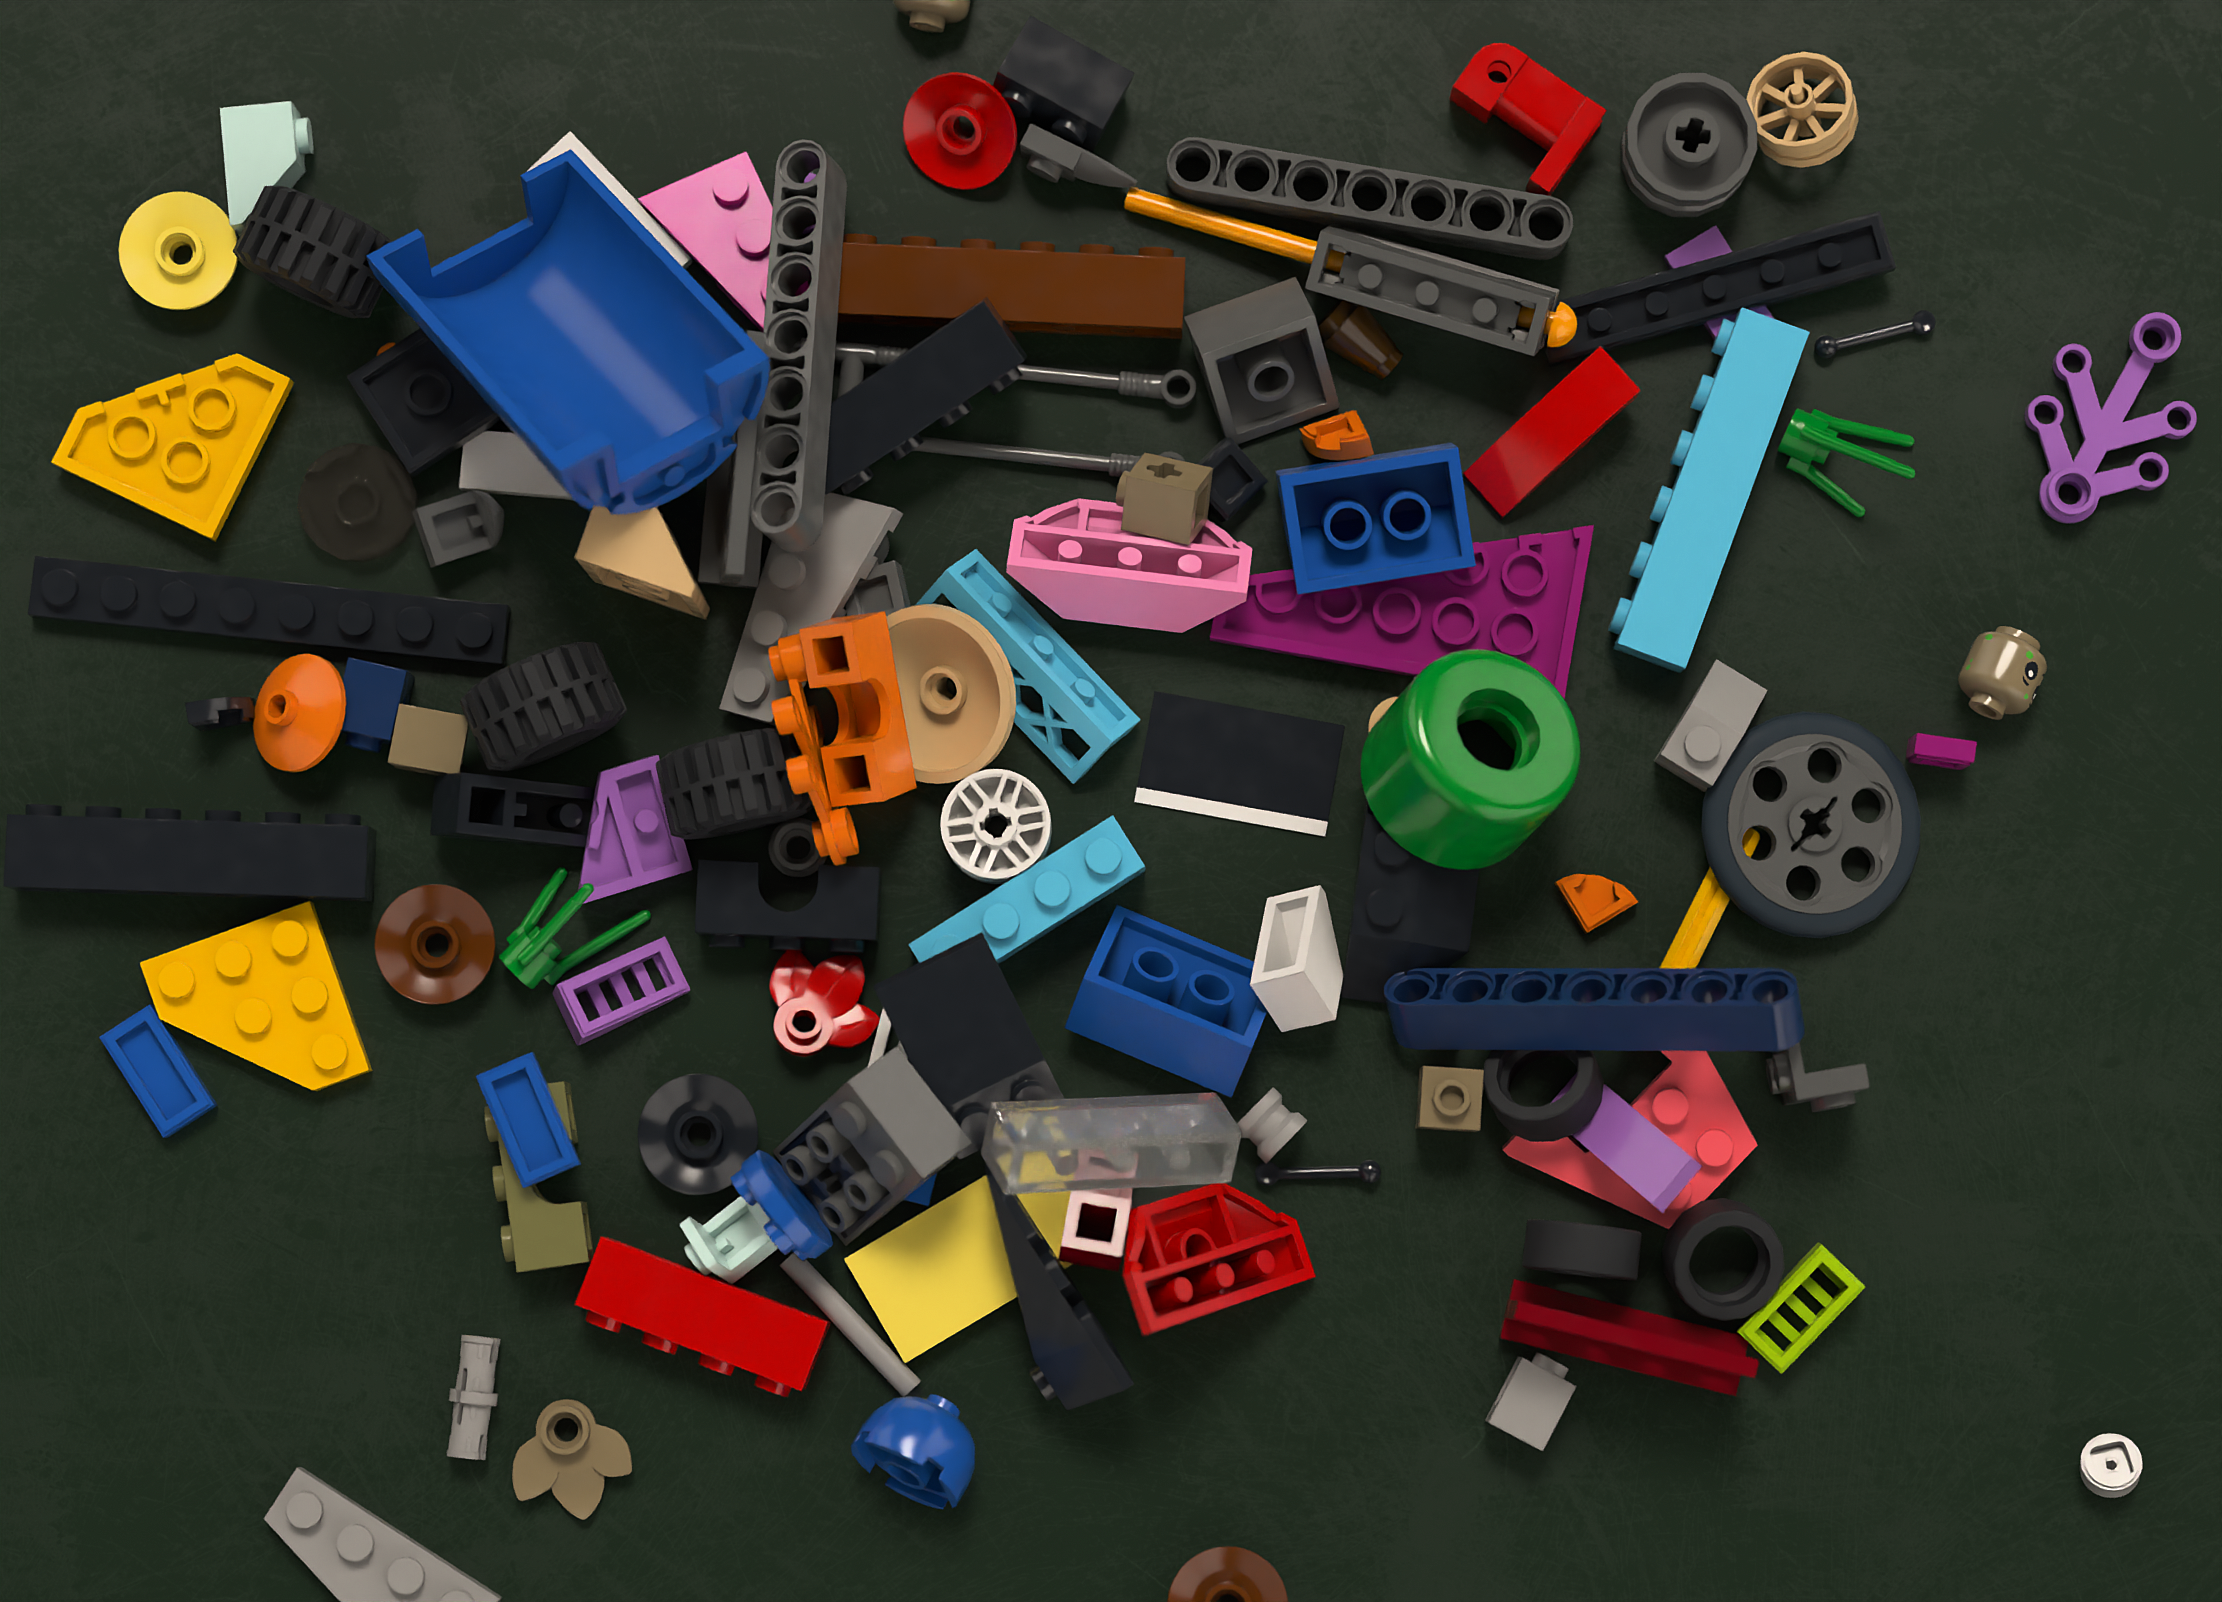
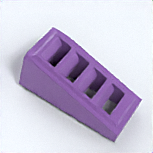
M662 937L557 984L553 991V996L575 1043L579 1046L689 993L691 989L666 937ZM651 958L666 988L657 992L643 965V962ZM629 969L643 998L634 1001L621 974ZM608 980L621 1007L614 1011H611L599 986L600 983ZM586 991L598 1017L590 1022L576 996Z

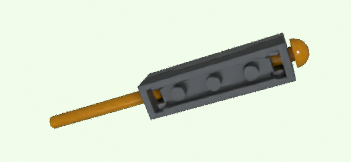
M1130 187L1126 196L1125 210L1311 264L1305 289L1532 356L1544 347L1547 335V347H1560L1567 344L1574 337L1577 330L1576 315L1567 304L1560 302L1556 312H1554L1560 290L1337 224H1331L1321 230L1318 241H1314L1134 187Z

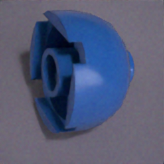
M931 1394L927 1400L911 1396L892 1399L870 1415L851 1444L853 1456L869 1473L876 1463L892 1476L887 1479L885 1485L918 1503L937 1509H944L948 1500L952 1508L957 1506L969 1485L975 1469V1444L970 1431L958 1419L960 1410L953 1403L938 1395Z

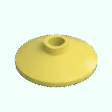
M189 192L164 193L143 203L126 222L119 243L120 265L130 286L149 303L170 310L192 309L213 300L231 281L238 262V258L233 253L238 239L235 230L230 226L228 216L209 199ZM183 245L192 247L193 256L188 263L184 265L174 263L173 253L178 247Z

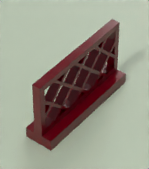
M1515 1279L1512 1280L1499 1334L1501 1339L1732 1396L1737 1394L1741 1376L1755 1378L1759 1363L1757 1359L1745 1357L1748 1341L1739 1334Z

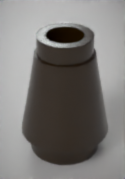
M1340 299L1318 324L1320 336L1324 339L1322 342L1324 347L1366 372L1373 374L1380 381L1394 369L1404 356V353L1396 347V344L1366 306Z

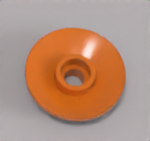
M312 654L295 655L279 664L263 684L255 705L253 730L258 750L271 766L287 772L305 771L323 760L336 743L345 719L346 693L343 680L331 662Z

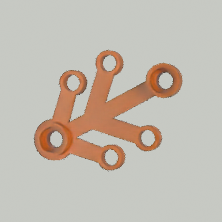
M797 633L779 638L778 645L768 648L771 667L777 682L788 680L792 694L788 697L773 700L771 702L772 712L779 734L784 736L794 733L802 756L787 759L786 767L795 795L808 792L818 815L819 821L812 822V832L818 853L821 857L830 855L834 865L838 866L846 863V857L859 854L858 838L848 808L839 809L838 807H831L820 749L824 747V728L816 705L807 706L802 682L808 681L800 634Z

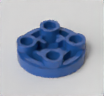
M757 1150L742 1162L741 1170L731 1177V1181L735 1189L749 1205L754 1206L758 1202L769 1217L770 1221L764 1225V1229L781 1252L787 1254L792 1250L802 1261H805L808 1258L819 1257L832 1247L831 1234L822 1222L818 1210L799 1185L789 1179L783 1167L772 1156L762 1150Z

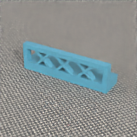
M977 549L946 569L916 604H936L945 595L959 611L977 620L991 633L1002 648L1012 670L1016 690L1014 723L1073 784L1081 779L1110 747L1126 736L1141 720ZM1020 685L1032 686L1042 696L1044 713L1033 712L1022 702ZM1061 728L1073 729L1091 747L1080 760L1063 744Z

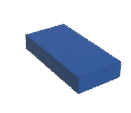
M149 1004L99 1037L163 1138L170 1137L217 1106V1103L165 1022L159 1019L154 1005Z
M530 1052L476 1076L523 1188L532 1186L581 1164L534 1052Z

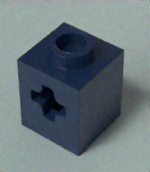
M348 657L343 677L346 693V713L340 732L347 735L345 745L380 753L382 743L391 745L399 704H409L415 679L407 670Z

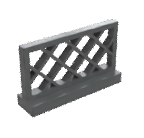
M747 331L746 334L764 352L765 332ZM758 414L755 420L744 418L731 438L738 446L716 470L706 477L698 584L758 588L763 532L755 526L750 514Z

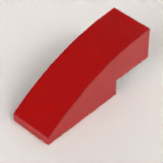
M1600 346L1520 418L1462 475L1492 509L1503 518L1583 448L1597 432L1634 401L1641 390Z

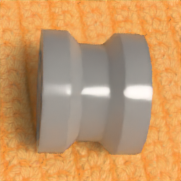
M1273 1087L1232 1130L1240 1138H1249L1257 1146V1155L1267 1163L1297 1133L1307 1120L1300 1113H1291L1282 1105V1095Z

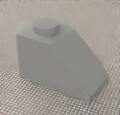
M1716 659L1654 762L1705 793L1707 787L1711 788L1747 730L1768 690Z

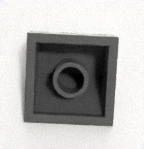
M1296 277L1184 316L1197 364L1225 438L1231 437L1236 444H1240L1340 408L1315 314Z

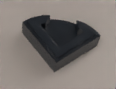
M224 697L185 703L188 724L202 732L252 723L255 718V700L251 697Z

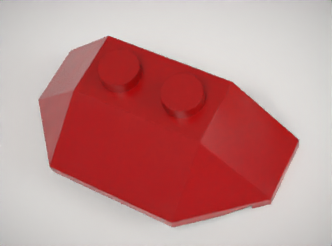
M1222 1181L1130 1210L1123 1277L1143 1335L1316 1277L1297 1220L1283 1212L1275 1213L1259 1200Z

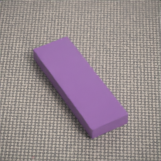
M1577 1073L1552 1102L1557 1101L1570 1090L1577 1078ZM1605 1084L1603 1085L1602 1102L1594 1116L1581 1129L1572 1134L1576 1140L1662 1213L1702 1167L1694 1158Z

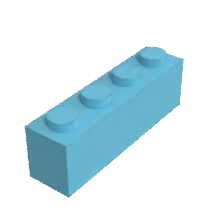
M1112 815L908 945L918 961L922 962L982 932L997 963L1000 964L1144 873L1145 865Z

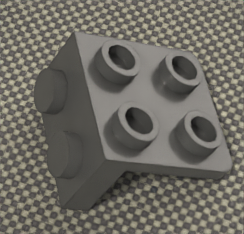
M1799 1042L1788 1049L1773 1051L1772 1058L1765 1059L1766 1076L1772 1095L1781 1094L1783 1106L1810 1101L1812 1112L1847 1107L1850 1104L1856 1103L1854 1093L1870 1088L1865 1063L1805 1074Z

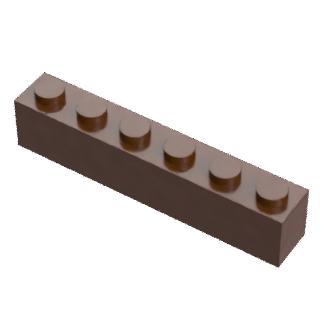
M844 234L837 324L941 328L988 297L1010 331L1182 339L1186 258L1174 257V250L1165 247H1142L1138 249V255L1114 254V247L1102 244L1080 245L1079 253L1055 252L1054 244L1038 241L1020 243V250L996 249V242L985 239H964L960 241V247H937L936 239L923 236L902 237L901 245L877 244V237L873 235Z

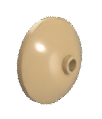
M921 604L891 613L886 618L916 781L934 784L950 783L979 772L997 757L1013 727L1016 711V690L1007 657L996 639L983 625L957 609L938 604ZM948 678L952 679L955 683L957 690L955 696L951 695L947 690L946 681Z

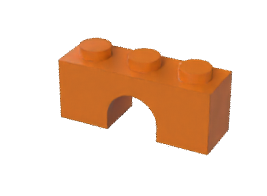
M885 611L835 617L799 629L809 689L828 688L835 699L838 709L839 725L836 738L830 745L820 748L831 807L886 801L917 788Z

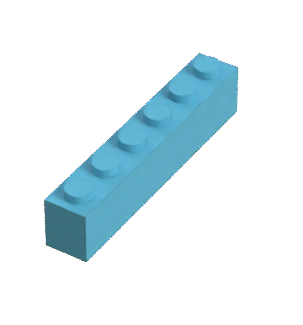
M1743 307L1736 315L1734 322L1723 319L1711 350L1712 353L1721 356L1713 377L1702 375L1690 407L1701 411L1694 431L1690 433L1682 430L1671 457L1670 464L1680 467L1672 489L1661 486L1649 519L1659 522L1652 544L1641 541L1629 571V575L1639 578L1631 601L1620 597L1611 619L1608 631L1618 634L1613 649L1681 673L1686 668L1807 341L1808 331Z

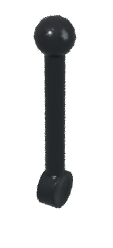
M1922 310L1917 312L1909 321L1835 339L1829 335H1823L1815 341L1814 350L1818 356L1830 358L1839 349L1909 332L1924 336L1934 329L1936 324L1935 317L1931 312Z
M1366 1160L1360 1166L1277 1167L1272 1162H1262L1256 1168L1255 1175L1258 1182L1266 1186L1273 1185L1278 1179L1360 1178L1361 1181L1371 1184L1379 1180L1382 1171L1380 1165L1374 1160Z

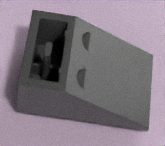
M896 1046L847 1081L772 1152L782 1163L783 1170L789 1179L799 1185L816 1207L825 1226L835 1232L844 1245L847 1246L940 1171L972 1142Z

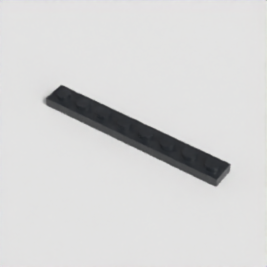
M35 556L28 608V615L33 618L504 666L511 607L505 604Z

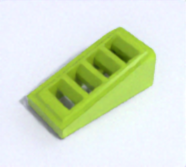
M1817 1243L1780 1282L1778 1289L1765 1306L1753 1312L1737 1332L1782 1374L1866 1286L1822 1244ZM1817 1267L1840 1288L1833 1297L1809 1276ZM1800 1285L1824 1306L1816 1315L1793 1294ZM1783 1302L1807 1323V1326L1800 1333L1776 1311ZM1767 1319L1791 1341L1784 1351L1759 1328Z

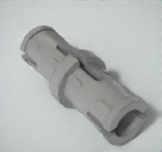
M462 1335L456 1389L451 1388L449 1401H453L454 1406L451 1435L446 1456L486 1460L487 1433L491 1407L497 1406L498 1394L493 1393L496 1361L498 1359L501 1339Z

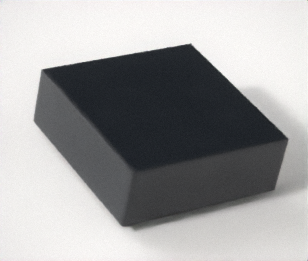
M1231 437L1221 440L1197 463L1198 465L1213 468L1209 509L1220 522L1228 521L1269 482Z

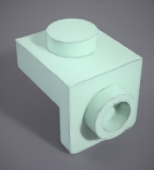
M741 1196L704 1225L691 1217H688L679 1224L690 1241L684 1247V1250L695 1267L704 1275L713 1272L730 1284L735 1283L778 1249L764 1229V1225L770 1221L769 1217L758 1202L751 1206Z

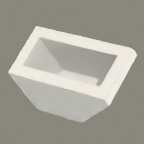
M1321 885L1267 898L1250 981L1251 987L1281 1032L1336 1020L1343 982V971L1325 891Z

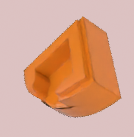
M1356 410L1304 426L1300 429L1304 447L1316 457L1327 460H1353L1374 455L1370 437Z
M1574 874L1554 883L1585 934L1638 903L1634 895L1622 884L1600 875Z

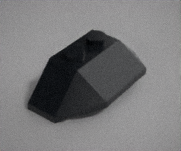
M1367 799L1365 801L1340 998L1387 1004L1384 986L1394 974L1404 972L1407 975L1408 971L1415 968H1449L1469 952L1479 869L1445 868L1413 855L1400 846L1384 830L1372 812Z

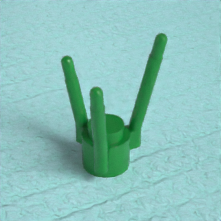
M1799 408L1796 409L1777 450L1791 456L1786 468L1805 476L1856 517L1864 516V507L1811 465L1812 460L1824 465L1830 450H1834L1906 479H1912L1916 474L1915 470L1911 467L1837 438L1838 432L1889 444L1911 447L1914 444L1912 436L1832 417L1817 409H1813L1811 414Z
M560 867L555 871L548 884L545 885L521 924L506 938L510 945L499 955V958L529 988L534 989L543 979L553 986L568 970L647 922L651 918V913L648 910L640 911L557 961L555 958L562 952V949L552 938L594 891L592 884L585 883L543 929L539 926L535 927L568 874L566 868Z

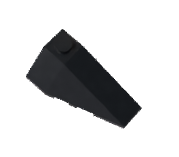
M994 1160L984 1166L1029 1346L1034 1361L1037 1366L1029 1370L1031 1377L1047 1401L1058 1396L1067 1411L1124 1391L1132 1386L1134 1382L1123 1357L1061 1262L1058 1261L1056 1254Z

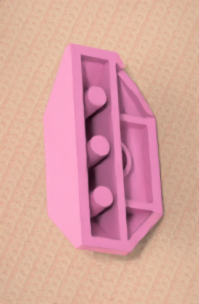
M1078 498L1048 508L1031 518L1026 515L1014 519L1006 572L1063 619L1183 633L1245 602L1247 599L1252 548L1242 541L1236 542L1225 530L1208 519L1190 545L1121 530L1123 507L1117 506L1113 502Z

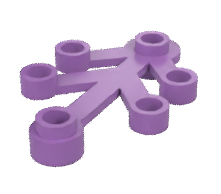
M2160 312L2149 313L2133 326L2129 335V344L2133 352L2102 409L2100 408L2089 372L2092 365L2089 351L2082 345L2068 344L2055 355L2053 370L2056 376L2067 384L2084 442L2076 457L2072 460L2060 427L2064 410L2060 401L2055 397L2041 395L2036 397L2027 406L2025 422L2032 431L2038 433L2049 468V473L2040 484L2039 499L2042 508L2052 519L2067 524L2080 522L2094 512L2100 497L2135 487L2145 491L2154 490L2167 479L2169 474L2167 461L2161 455L2154 452L2140 455L2130 466L2100 473L2095 472L2108 451L2161 436H2166L2170 439H2181L2188 435L2196 425V412L2190 404L2184 401L2171 402L2160 412L2123 422L2154 363H2160L2168 359L2180 345L2181 330L2178 323L2171 316ZM2152 330L2161 336V349L2151 350L2144 345L2143 334L2145 331ZM2073 353L2079 356L2082 361L2080 372L2071 373L2064 368L2062 359L2065 354ZM2044 404L2053 410L2054 420L2051 424H2041L2036 420L2034 410L2037 405ZM2178 410L2185 415L2187 419L2185 429L2176 430L2168 424L2167 415L2169 411ZM2149 461L2157 466L2159 476L2156 481L2149 482L2141 477L2139 467L2142 462ZM2069 484L2076 488L2078 501L2075 504L2069 505L2061 501L2058 495L2061 485Z

